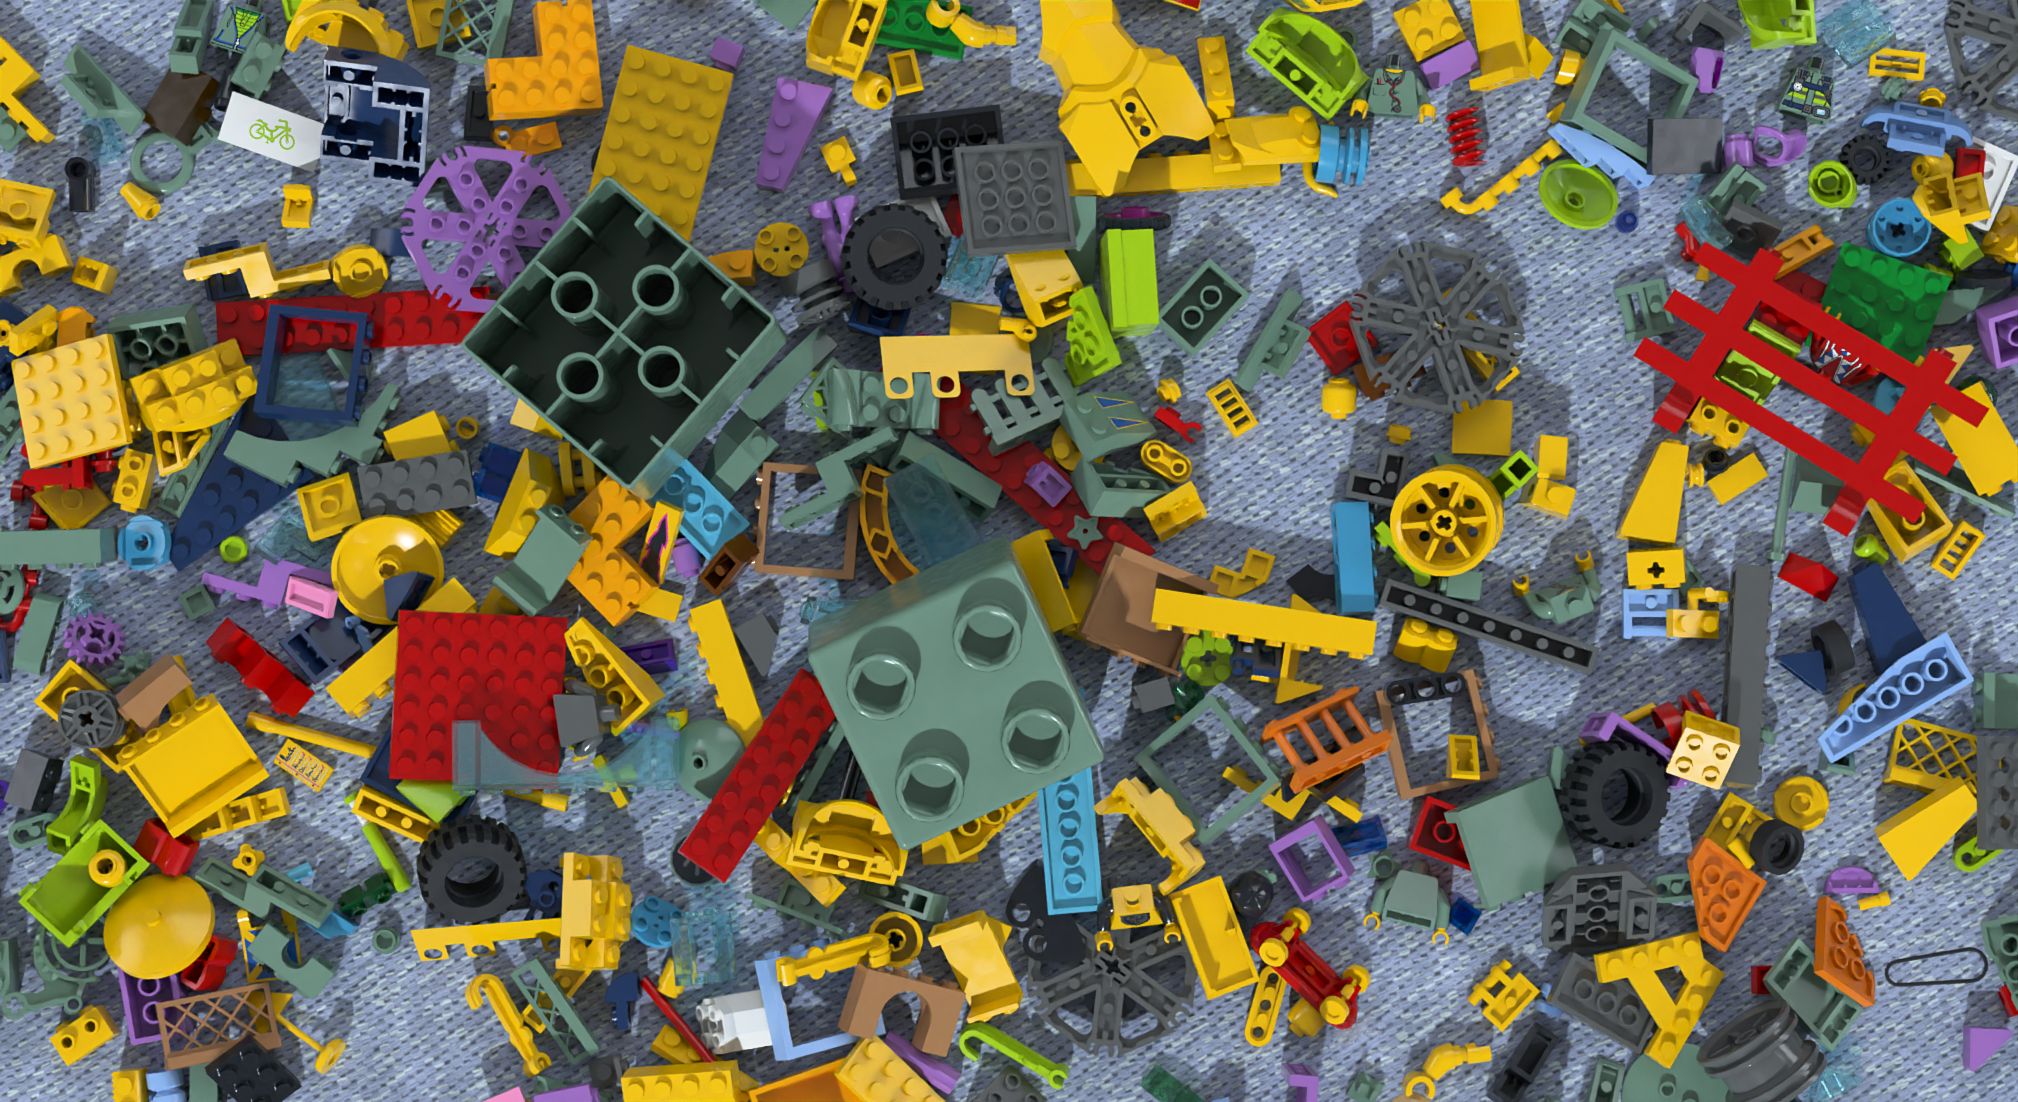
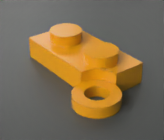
M556 121L515 132L509 126L500 125L493 132V140L498 146L506 147V150L525 151L521 160L525 159L529 154L537 156L563 149ZM500 132H508L509 137L506 141L499 140L498 135Z

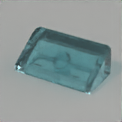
M86 112L79 116L97 167L127 156L113 118L95 119Z

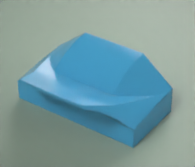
M335 908L319 929L305 922L306 925L327 939L336 936L354 935L360 926Z

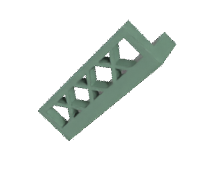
M539 954L510 973L573 1066L588 1055L592 1056L600 1050L601 1044ZM530 968L537 978V986L524 984L519 975ZM529 990H535L534 997ZM539 991L546 992L553 1001L552 1009L540 1007L537 1002ZM544 1012L551 1013L550 1020ZM555 1014L564 1017L569 1025L568 1032L556 1030L553 1026ZM560 1035L567 1036L566 1043ZM570 1037L578 1038L586 1050L574 1056L568 1047Z

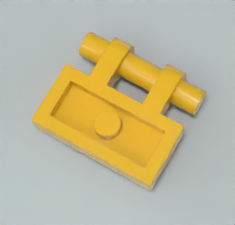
M1505 958L1497 966L1494 965L1489 970L1491 973L1481 984L1477 983L1472 988L1474 991L1467 998L1473 1006L1481 999L1488 1003L1481 1013L1501 1032L1507 1028L1540 992L1520 972H1517L1510 979L1505 973L1512 965ZM1498 981H1501L1505 986L1493 997L1488 991Z

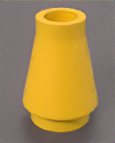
M128 182L120 190V194L126 199L138 218L149 221L159 213L161 205L158 203V198L137 187L134 183Z

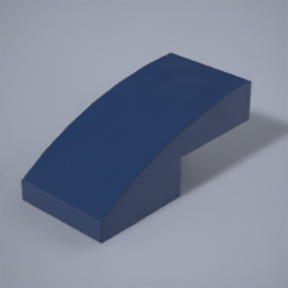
M371 228L369 246H373L380 251L383 257L412 258L401 236L413 235L403 234L401 229Z

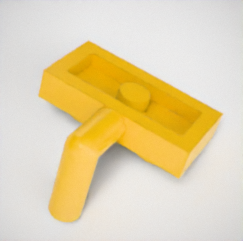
M1713 588L1689 589L1687 592V610L1666 609V637L1719 639V611L1698 610V599L1712 598L1714 596Z

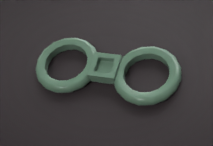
M240 87V94L249 97L250 92ZM208 121L205 124H201L188 147L159 131H152L141 137L134 145L130 156L131 173L135 181L146 191L155 194H171L183 188L191 179L195 168V154L212 141L221 144L230 143L219 140L220 131L211 127ZM167 141L179 148L182 154L183 165L180 173L174 179L165 183H157L145 176L141 160L144 152L150 145L156 142Z

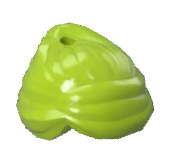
M1824 160L1815 165L1808 175V192L1811 198L1822 207L1848 208L1856 201L1858 194L1856 181L1850 170L1842 163L1835 160Z

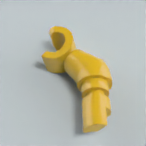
M931 0L927 6L926 16L929 22L940 28L948 27L951 24L950 29L965 45L976 48L990 45L991 42L993 45H1016V27L994 25L992 28L991 25H984L983 22L975 21L965 13L960 15L958 13L960 11L959 0H950L946 7L949 11L942 10L938 2Z
M1446 1043L1433 1048L1421 1067L1423 1072L1413 1071L1404 1077L1402 1081L1404 1095L1406 1097L1412 1095L1414 1085L1423 1082L1426 1084L1425 1094L1433 1099L1435 1095L1434 1079L1438 1081L1449 1070L1455 1069V1066L1462 1065L1463 1061H1466L1467 1064L1491 1061L1490 1045L1476 1047L1475 1043L1464 1044V1047L1461 1048L1460 1045L1452 1046L1451 1043Z

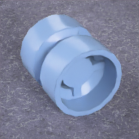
M183 1068L146 1073L147 1088L153 1091V1094L149 1097V1102H187L186 1091L181 1090V1086L185 1083Z

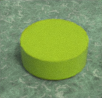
M229 536L220 545V554L229 563H240L246 559L249 553L247 542L238 536Z

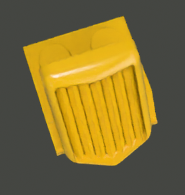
M1951 172L1924 178V184L1919 185L1912 196L1922 216L1958 244L1969 243L1965 224L1992 218L1982 172L1953 179Z

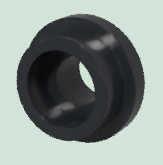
M1713 448L1706 452L1702 464L1704 470L1708 473L1721 474L1729 469L1731 461L1729 455L1723 449Z

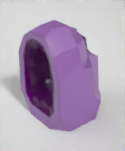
M1693 47L1689 70L1692 76L1699 80L1696 87L1700 92L1712 93L1717 89L1724 65L1723 51Z

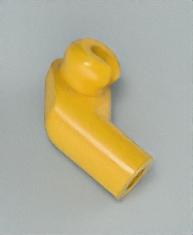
M999 318V330L1013 331L1026 342H1031L1036 338L1037 329L1027 319Z

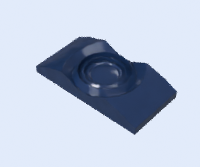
M337 597L333 618H324L315 614L279 641V645L314 685L340 669L348 660L362 650L356 631L353 628H347L345 624L346 617L354 614L343 605L339 597ZM366 620L360 622V625L364 626L372 637L371 643L392 626L375 624Z

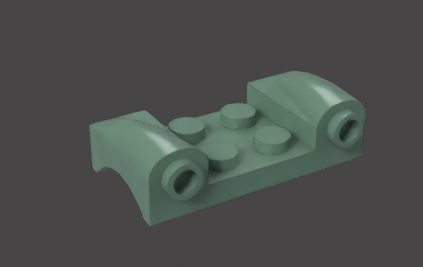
M837 368L827 370L829 407L826 425L836 426V431H852V427L878 428L890 426L892 429L916 430V435H933V431L939 430L940 398L932 393L930 374L912 373L913 396L905 399H891L885 393L883 372ZM896 377L890 382V388L893 392L902 394L907 391L908 384L903 378ZM939 378L938 381H937V387H938L939 390H940V378Z

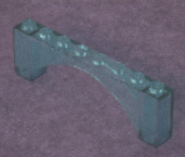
M677 716L649 717V724L641 735L619 756L596 768L567 774L536 770L512 759L488 738L481 729L480 720H452V790L458 791V795H475V791L487 790L488 795L504 794V790H515V794H531L532 789H543V793L555 794L560 793V789L572 788L573 793H586L588 788H600V792H616L617 787H628V791L640 792L645 791V787L656 786L657 791H671L672 786H679V719Z

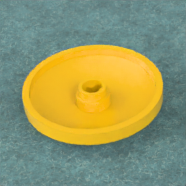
M377 515L364 519L352 526L338 542L331 564L332 583L334 589L339 591L338 597L343 605L359 618L382 625L398 624V622L387 618L384 580L411 571L433 575L435 580L422 600L421 606L441 589L444 579L443 556L435 538L419 523L397 515Z
M161 873L143 878L131 885L110 908L103 932L106 951L122 971L137 978L159 979L176 974L193 963L208 945L215 925L214 906L209 895L201 885L185 875L170 877Z

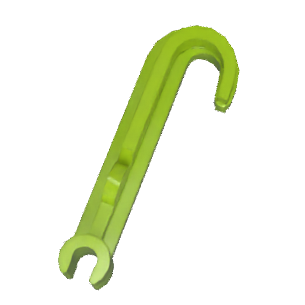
M979 1021L968 1023L960 1033V1049L964 1055L974 1062L979 1059L980 1053L969 1045L968 1039L970 1037L979 1038L1048 1079L1050 1086L1055 1089H1061L1065 1081L1057 1075L1065 1079L1069 1076L1070 1069L1066 1064L1052 1062L988 1023Z

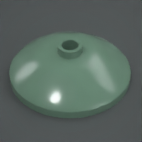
M704 718L687 724L675 738L671 750V765L676 780L691 796L703 801H711L745 751V744L736 730L721 720ZM699 758L703 761L702 767L698 763Z

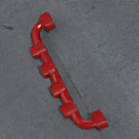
M15 479L11 487V501L23 503L25 498H28L33 503V511L29 518V530L48 529L46 523L49 522L50 517L43 515V508L32 497L36 493L35 490L27 487L22 480ZM23 564L20 570L24 577L25 590L21 603L15 609L13 619L8 623H3V617H0V629H5L6 634L12 633L22 626L26 612L28 613L33 599L32 596H29L31 585H38L37 577L40 575V570H28V564Z

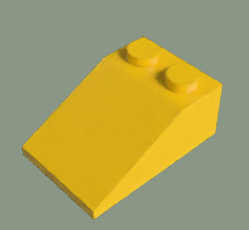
M1905 459L1891 467L1883 479L1927 504L1915 524L1872 498L1866 504L1883 538L1901 563L1947 537L1954 526Z

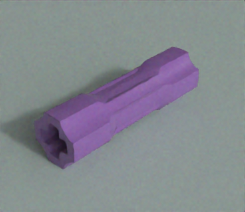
M892 1030L889 1031L883 1041L915 1073L927 1079L932 1085L947 1094H950L961 1076L959 1071L920 1051L910 1044L908 1040Z

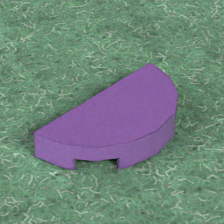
M1848 865L1839 867L1829 875L1825 881L1823 893H1880L1878 882L1871 873L1862 867Z

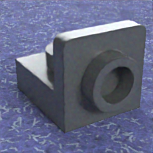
M621 1053L588 1061L594 1088L621 1083V1077L630 1068L628 1059H622Z

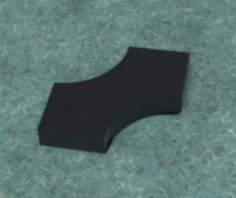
M1307 564L1286 580L1296 595L1304 601L1315 597H1324L1336 602L1334 574L1320 573Z

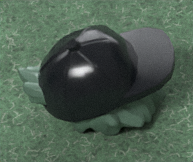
M1266 868L1243 872L1230 883L1225 884L1242 933L1248 931L1268 911L1273 900L1274 891L1272 884L1278 881L1277 875L1270 873Z

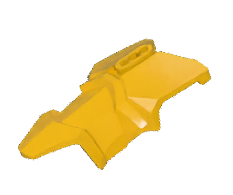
M1039 0L1042 17V41L1038 58L1051 66L1063 91L1058 108L1060 118L1058 129L1068 139L1105 197L1111 196L1126 185L1130 169L1138 151L1162 136H1177L1197 142L1214 133L1215 126L1178 58L1175 55L1165 54L1160 48L1138 45L1120 24L1119 9L1112 0ZM1129 102L1135 104L1136 109L1133 114L1125 109L1126 104ZM1142 126L1150 129L1149 136L1144 137L1140 134Z

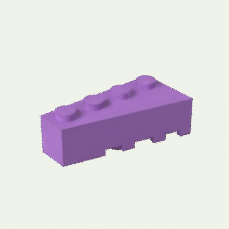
M778 77L755 181L758 189L785 193L834 94L832 88Z

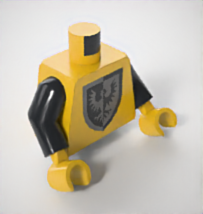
M1152 884L1111 889L1110 896L1100 902L1097 907V930L1099 931L1095 935L1097 950L1100 951V945L1104 942L1108 943L1109 950L1113 949L1111 934L1108 932L1110 929L1117 930L1163 923L1166 924L1164 927V940L1169 943V935L1175 934L1178 936V941H1180L1181 929L1180 925L1174 922L1176 917L1170 897L1168 895L1163 896L1161 892L1156 891Z

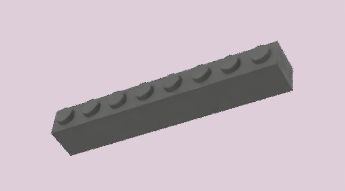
M1737 563L1731 569L1721 722L1740 728V747L1721 785L1725 787L1752 789L1757 786V782H1760L1762 778V766L1758 764L1759 755H1762L1764 749V739L1760 738L1761 727H1764L1766 713L1762 711V700H1765L1767 696V684L1763 683L1764 673H1767L1769 667V657L1765 656V648L1770 643L1771 632L1770 629H1767V619H1770L1772 614V603L1768 602L1769 592L1772 591L1774 585V577L1770 575L1769 566Z
M1389 578L1384 580L1379 594L1378 607L1414 619H1421L1426 623L1584 675L1592 674L1600 648Z

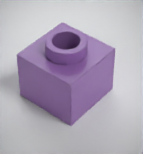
M717 37L709 57L715 63L714 67L716 69L729 72L731 69L737 72L745 50L743 46Z

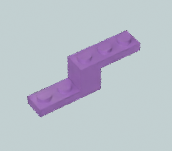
M266 555L257 586L204 572L201 583L209 585V591L224 594L225 590L236 592L234 598L251 602L252 597L262 600L261 606L277 610L278 605L286 606L287 604L285 603L290 576L297 575L312 582L324 583V586L334 589L331 573Z

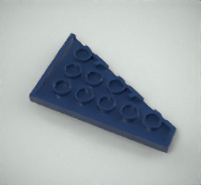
M256 394L249 396L242 405L170 534V561L178 572L217 547L224 539L234 535L295 493L296 489L305 486L316 478L309 468L299 464L298 468L301 471L294 484L289 483L288 487L285 488L224 456V452L236 430L257 438L290 441L276 419L260 418L253 412Z

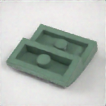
M1581 0L1555 39V42L1566 49L1579 52L1581 58H1585L1588 56L1599 31L1618 28L1626 33L1634 21L1603 0ZM1613 46L1609 57H1610V56L1612 55V53L1614 52V50H1615V48H1616L1615 46Z

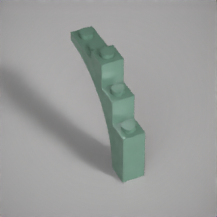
M388 382L377 400L362 414L358 427L345 426L327 435L302 441H274L257 438L236 430L224 452V456L285 488L288 487L289 483L294 484L301 471L298 468L299 464L330 479L332 473L337 474L343 464L342 454L363 465L381 463L386 450L383 449V440L377 438V435L384 434L383 432H385L389 424L386 418L391 410L395 411L398 408L402 396L399 395L400 389L398 386Z

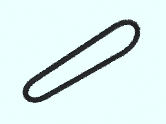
M1967 947L1893 960L1885 968V977L1889 984L1896 987L1974 983L1980 981L1985 976L1988 970V961L1982 951ZM1966 951L1978 953L1984 961L1982 974L1974 979L1895 983L1888 975L1890 967L1896 963Z

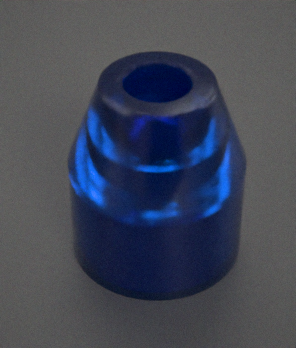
M1629 210L1621 212L1615 220L1617 230L1623 234L1633 232L1639 225L1638 216ZM1626 217H1631L1633 222L1631 224L1627 223Z

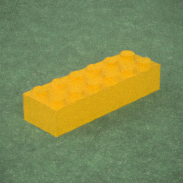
M453 577L416 610L476 613L479 609L473 597ZM397 627L325 688L352 720L356 716L359 719L372 709L370 704L377 698L380 700L384 699L393 690L391 686L394 684Z

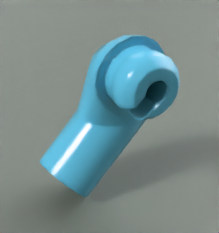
M309 862L290 869L286 872L285 876L298 882L314 873Z

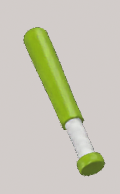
M354 792L344 798V803L353 808L358 792ZM356 815L363 827L361 828L371 844L396 891L404 892L411 887L409 877L376 824Z

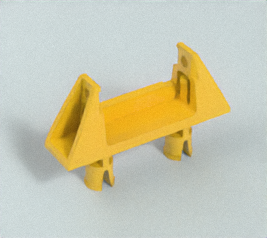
M1291 594L1289 609L1320 613L1298 595ZM1283 643L1279 678L1250 675L1251 681L1274 683L1276 687L1275 704L1323 689V685L1304 683V680L1300 682L1294 681L1298 670L1300 650H1294L1293 644Z

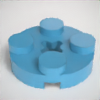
M139 515L131 518L128 521L130 523L126 528L121 529L118 536V551L121 558L126 560L132 569L151 571L157 569L160 565H165L170 559L169 553L171 550L169 525L165 521H161L153 516ZM145 536L149 542L146 549L141 546V541L145 540Z

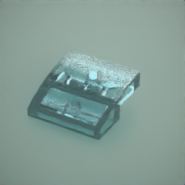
M1851 0L1816 23L1831 48L1850 69L1896 40V33L1879 18L1878 10L1868 0Z

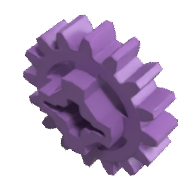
M88 611L85 618L78 614L75 621H69L63 638H65L63 647L70 648L67 656H76L77 665L82 661L86 662L87 669L92 664H96L98 670L102 668L103 663L109 667L112 666L114 660H119V656L126 646V643L123 642L126 634L119 632L122 625H113L112 616L104 619L103 612H99L98 616L94 617L92 612ZM78 632L80 633V635H79L80 640H79V641H77V633H78ZM109 640H112V648H111V649L109 648V646H110Z

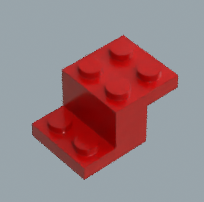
M1798 269L1777 280L1773 279V282L1819 309L1822 308L1823 305L1819 301L1827 284ZM1761 300L1756 306L1755 313L1749 322L1750 324L1755 319L1801 346L1810 331L1807 327Z

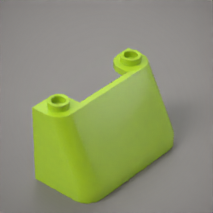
M101 819L96 823L91 820L80 831L83 835L80 841L35 885L29 882L18 893L22 897L18 903L68 949L150 866L142 856ZM101 850H114L125 857L128 863L129 871L123 877V883L116 887L108 888L101 886L92 880L89 874L88 866L90 859Z

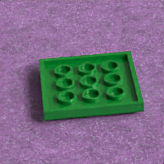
M1844 241L1821 300L1823 305L1821 310L1825 311L1827 307H1831L1828 314L1833 317H1837L1840 312L1841 317L1839 320L1914 364L1919 356H1922L1951 278ZM1810 330L1804 346L1810 347L1812 330Z

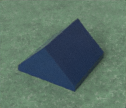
M857 296L847 325L849 331L879 339L880 337L905 336L912 307L902 310H884L883 308L867 304L868 302Z

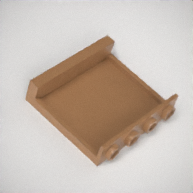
M1114 542L1076 634L1084 638L1083 644L1098 650L1101 645L1108 648L1107 653L1114 657L1122 659L1126 655L1131 657L1130 662L1146 669L1147 664L1155 667V673L1169 678L1170 674L1181 677L1182 673L1177 671L1176 667L1190 634L1183 633V627L1172 626V631L1156 629V623H1150L1154 589L1207 596L1208 593L1215 595L1219 585Z

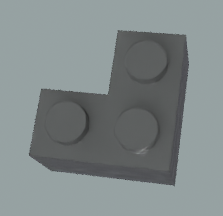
M1383 447L1379 451L1375 473L1349 469L1346 475L1342 498L1359 502L1369 501V504L1393 508L1395 499L1404 488L1411 453Z

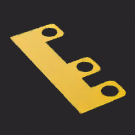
M561 918L410 931L421 961L449 959L445 945L464 944L468 957L496 955L493 941L539 937L545 951L560 950V948H551L548 946V942L552 939H561ZM477 945H484L490 951L484 955H477L472 952V948ZM429 949H437L442 952V956L431 959L426 957L424 952Z

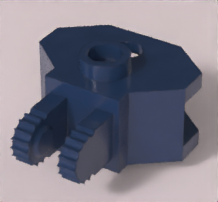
M552 869L529 873L525 881L527 892L531 898L529 903L531 907L523 921L534 920L538 910L546 914L544 919L556 917L562 911L563 875ZM554 881L559 884L558 890L553 888Z

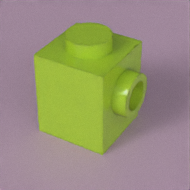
M1967 228L1969 243L1958 244L1945 234L1941 237L1944 242L1937 246L1940 261L1945 266L1949 265L1954 274L1984 257L1983 252Z

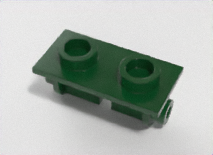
M380 872L364 881L367 888L365 892H363L361 885L358 884L341 893V897L338 898V902L341 905L339 909L349 918L360 917L371 906L388 902L392 895L398 891L390 883L391 880L387 873Z

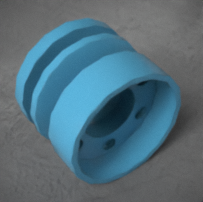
M1320 124L1319 162H1314V182L1333 183L1336 172L1339 171L1341 172L1343 184L1347 185L1349 183L1350 174L1353 173V184L1361 186L1368 169L1370 157L1368 129L1360 127L1357 139L1355 140L1354 128L1349 126L1344 139L1340 138L1338 125Z
M1907 198L1893 199L1883 204L1869 218L1866 226V241L1872 251L1902 261L1917 253L1928 242L1932 231L1931 222L1922 216L1913 200ZM1899 226V233L1902 235H1898L1895 238L1892 236L1893 230L1890 228Z

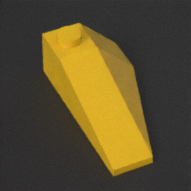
M1036 791L939 835L937 838L953 860L959 862L981 851L987 845V842L997 832H1000L1016 813H1020L1038 793Z

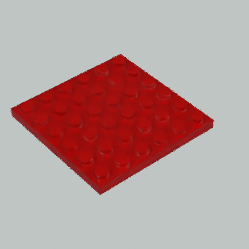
M398 609L388 777L390 779L557 784L560 739L553 695L563 693L566 639L564 634L567 632L568 618Z

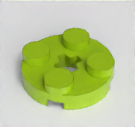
M1210 631L1200 632L1199 635H1194L1188 639L1180 658L1182 669L1187 677L1201 686L1218 685L1228 679L1232 673L1230 654L1233 652V647L1229 639L1210 637ZM1210 650L1211 655L1216 656L1217 660L1211 662L1210 667H1206L1205 662L1200 661V656H1204L1206 651Z

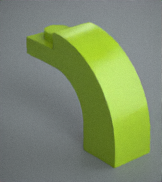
M1519 449L1498 466L1487 478L1495 485L1503 502L1515 490L1520 489L1540 469ZM1467 499L1465 505L1468 509H1473L1475 502L1472 499Z
M78 754L70 759L71 792L68 802L59 817L46 828L48 850L63 856L83 837L80 831L91 820L96 823L101 818L107 798L108 778L101 776L100 762Z

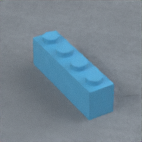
M1369 501L1336 502L1330 506L1337 616L1369 615L1375 612V607H1378L1379 603L1378 592L1374 591L1373 580L1377 578V567L1375 563H1372V553L1375 552V538L1370 534V525H1373L1374 521L1373 510L1369 509Z

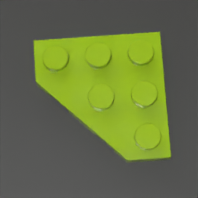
M1092 285L1080 289L1071 295L1069 300V306L1073 308L1072 319L1068 320L1066 340L1070 342V352L1065 353L1064 363L1074 388L1085 385L1122 364L1119 349L1114 344L1109 324L1103 316L1099 298L1095 294Z

